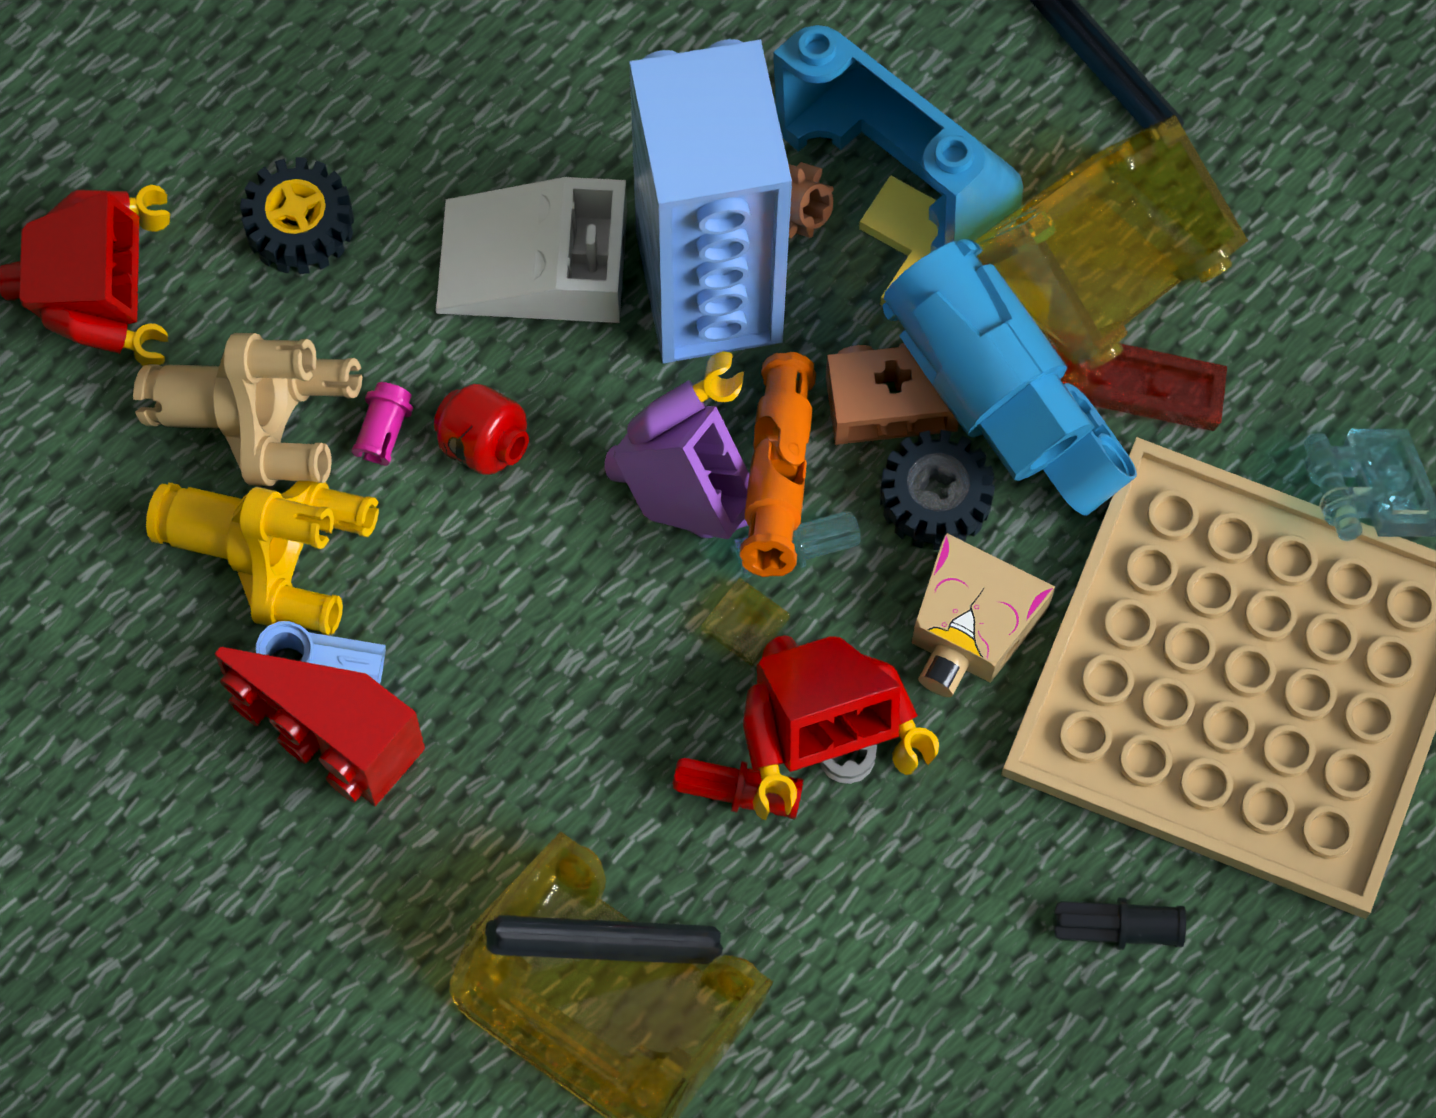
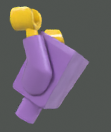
M724 351L710 357L703 380L695 385L690 380L655 399L633 417L628 424L627 435L618 445H614L609 449L605 458V471L608 478L614 482L628 484L644 516L654 522L686 529L702 538L718 537L729 539L737 529L748 526L744 518L749 472L717 407L705 406L704 401L709 398L717 402L732 401L739 395L742 388L744 372H740L729 379L718 377V375L725 373L732 363L733 355L730 352Z

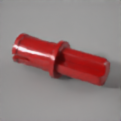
M681 758L676 764L672 784L673 789L677 792L732 803L731 812L737 813L739 808L754 810L753 800L762 779L760 770L747 768L748 762L741 761L740 767L737 769L689 758ZM788 777L797 788V797L789 815L786 814L785 802L780 795L776 793H767L765 795L769 802V813L795 820L802 793L803 779Z

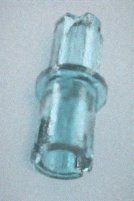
M845 511L801 523L793 531L792 542L797 553L796 564H798L799 568H804L808 559L858 546L861 543V534L857 519L852 512ZM739 538L733 540L734 549L743 578L746 579L756 574L749 572L742 565L740 547L746 538Z

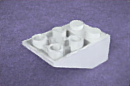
M562 177L446 199L436 313L620 323L627 222L626 180Z

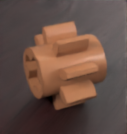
M802 162L798 166L788 164L792 179L789 238L792 239L796 233L811 238L813 237L814 229L823 226L832 213V192L834 190L832 186L819 182L822 176L821 168Z

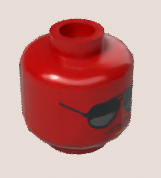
M470 384L460 390L456 389L450 392L443 399L435 414L434 428L437 432L439 448L449 458L479 474L492 475L503 470L507 465H514L522 458L528 447L529 435L526 432L527 419L525 410L516 401L486 385Z

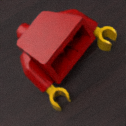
M157 185L145 186L138 192L136 198H130L127 191H72L45 216L28 222L22 229L21 261L0 266L1 296L8 301L20 299L23 307L41 318L46 329L78 344L114 353H120L123 348L134 350L136 360L143 366L163 364L165 357L162 354L148 352L141 347L149 339L168 342V334L163 327L155 323L145 324L134 332L127 330V324L136 323L138 319L139 225L147 231H159L169 225L170 212L162 209H147L150 205L167 204V193Z
M784 635L772 639L763 650L762 659L757 664V683L750 687L747 692L743 718V729L752 770H760L762 779L753 800V807L757 816L763 820L767 819L769 814V802L765 795L767 793H776L783 798L787 815L790 814L797 797V788L790 778L780 774L778 765L785 764L786 768L792 772L900 736L901 741L892 753L895 767L905 775H911L918 767L917 755L911 747L918 749L922 753L923 759L929 766L939 750L938 738L930 730L916 727L913 718L918 716L898 672L891 664L861 654L841 637L829 636L799 646L792 637Z

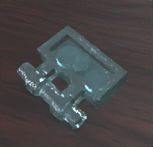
M1350 429L1343 446H1331L1327 436L1323 433H1316L1306 438L1304 447L1308 456L1305 459L1304 465L1311 482L1319 485L1323 495L1320 500L1322 513L1326 522L1335 527L1339 539L1349 541L1361 535L1363 528L1359 518H1371L1378 537H1436V497L1408 429ZM1343 477H1355L1359 487H1346Z

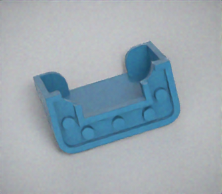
M819 25L805 27L793 34L773 52L776 111L782 138L797 151H800L807 145V139L831 138L832 144L842 150L861 132L868 136L942 195L929 207V220L938 227L937 236L931 243V252L950 242L961 239H970L978 243L982 248L1020 211L1023 199V182L1019 173L1011 165L838 31Z

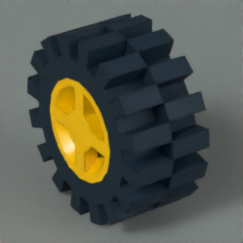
M295 157V168L287 169L285 158L275 161L277 173L271 175L267 168L263 167L257 172L259 185L249 181L245 187L247 199L241 198V220L249 246L254 254L256 252L259 253L261 262L268 267L272 262L276 263L279 272L289 274L290 266L298 267L299 274L310 273L308 265L315 263L318 264L321 270L330 265L329 256L333 254L339 258L345 252L343 243L344 241L350 242L353 235L351 224L354 223V217L347 187H343L341 177L335 171L328 175L326 164L317 160L313 169L308 168L307 159L303 157ZM289 220L296 221L298 226L290 224Z

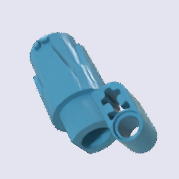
M961 239L937 248L905 270L889 286L884 295L886 302L883 304L884 315L889 321L899 320L905 330L899 335L968 436L976 437L983 435L1014 480L1019 481L1044 470L1065 501L1078 513L1086 516L1137 477L1134 463L1089 399L1074 385L1069 383L1063 384L1061 378L1067 370L1066 364L996 267L992 264L983 265L977 256L983 251L981 246L970 239Z

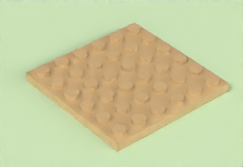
M1136 437L1129 457L1134 463L1137 477L1114 494L1001 776L1366 919L1373 908L1436 732V550Z

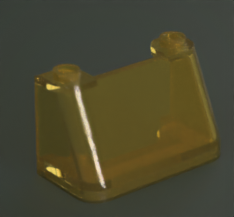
M1173 115L1117 141L1087 158L980 235L974 242L978 243L983 249L977 256L983 265L992 264L996 267L1049 342L1073 364L1087 361L1091 369L1115 358L1124 350L1119 341L1128 334L1124 326L1181 281L1197 275L1200 282L1203 283L1229 269L1233 263L1228 256L1248 242V239L1176 115Z
M560 831L471 925L450 980L449 991L452 1000L469 1020L603 1117L679 1118L764 1002L773 981L759 972L749 961L729 955L716 957L703 972L693 964L504 956L494 955L486 948L485 926L488 921L494 920L498 915L632 922L601 900L606 886V876L598 856Z

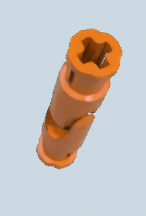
M796 352L774 353L766 358L762 364L761 375L766 389L765 395L761 397L757 404L753 443L754 453L751 459L744 519L749 526L748 538L744 540L740 547L743 567L761 577L784 576L791 572L797 563V553L792 540L793 531L801 524L807 466L805 453L806 444L810 438L812 406L808 400V391L816 383V372L814 370V363L806 356ZM797 372L800 373V374H799V381L796 380V379H797Z

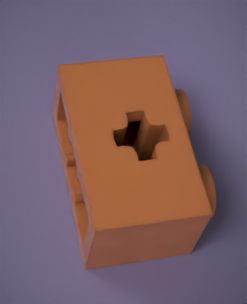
M904 343L896 348L873 350L872 347L866 345H854L840 350L837 354L827 355L826 384L835 445L919 436V432L930 430V434H939L941 430L958 431L959 422ZM894 382L896 390L901 392L897 394L889 393L888 386L883 383Z

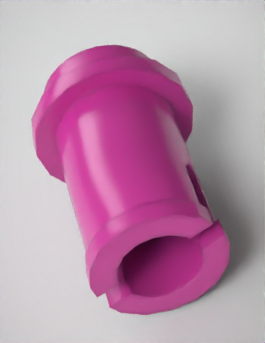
M379 382L376 384L374 391L367 392L365 401L369 408L357 442L353 445L351 451L353 455L361 457L362 453L365 452L364 460L385 466L389 465L392 458L391 453L404 417H410L414 409L410 404L412 395L409 391L395 384Z

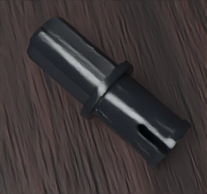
M1119 897L1117 904L1061 901L1056 904L1054 910V934L1057 939L1064 941L1116 943L1117 950H1124L1126 943L1183 947L1186 936L1185 906L1180 905L1167 907L1127 904V899L1124 897Z

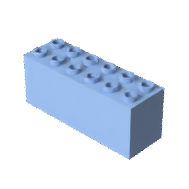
M727 39L718 41L706 49L682 53L661 50L650 53L643 59L629 61L636 235L662 364L714 355L723 351L732 352L783 343L792 179L761 39L748 42Z

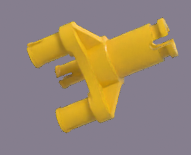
M297 481L282 494L278 491L255 487L242 499L192 487L185 489L181 488L178 484L168 482V485L160 484L150 500L146 515V530L151 542L159 544L167 542L172 547L228 559L232 569L238 572L251 608V616L254 623L269 626L279 621H291L301 625L303 628L318 631L324 635H332L337 630L341 621L342 599L336 595L330 596L293 587L291 580L298 557L304 544L318 549H322L327 545L329 538L319 535V530L332 534L334 528L356 533L362 537H369L375 529L379 508H375L378 505V500L375 497H363L329 489L326 482Z

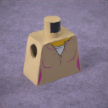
M946 533L913 632L912 644L932 653L918 678L919 682L928 690L943 697L953 696L966 671L991 683L1045 615L1050 606L1055 586Z

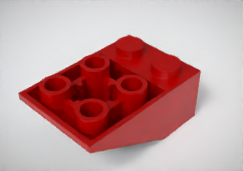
M220 647L215 653L223 674L220 683L232 695L228 700L232 708L255 726L265 716L268 717L274 728L281 733L276 739L277 742L291 756L303 764H306L320 748L322 755L319 761L330 772L325 777L327 782L338 793L353 803L362 796L376 807L425 750L416 712L366 673Z

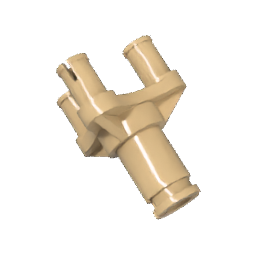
M234 333L230 335L226 342L220 366L166 365L162 367L158 364L143 366L134 382L133 400L153 399V401H156L154 408H139L136 411V416L141 424L146 426L162 424L166 427L219 428L222 434L226 436L241 470L242 477L248 485L273 486L278 480L325 483L331 471V453L328 445L323 443H281L284 428L295 406L299 402L307 400L309 396L356 398L362 386V374L350 375L349 372L359 371L361 365L355 358L317 359L314 344L308 339H301L299 341L263 340L256 333Z

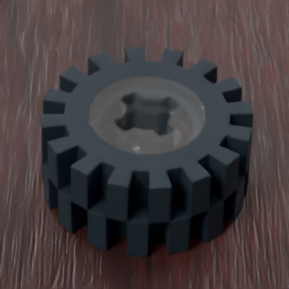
M930 430L919 432L918 442L914 444L910 437L906 438L900 443L898 453L895 451L891 452L887 458L886 469H883L880 489V505L884 507L883 516L887 524L893 522L895 534L902 540L906 535L913 538L912 545L923 548V544L926 542L934 544L933 550H940L946 533L965 542L968 535L971 534L974 537L981 530L983 521H987L995 489V485H992L994 479L992 465L985 467L986 454L981 448L977 449L974 453L970 451L972 440L962 435L958 444L950 441L952 431L941 430L939 439L932 440ZM934 480L945 486L950 485V488L944 489L941 486H937Z

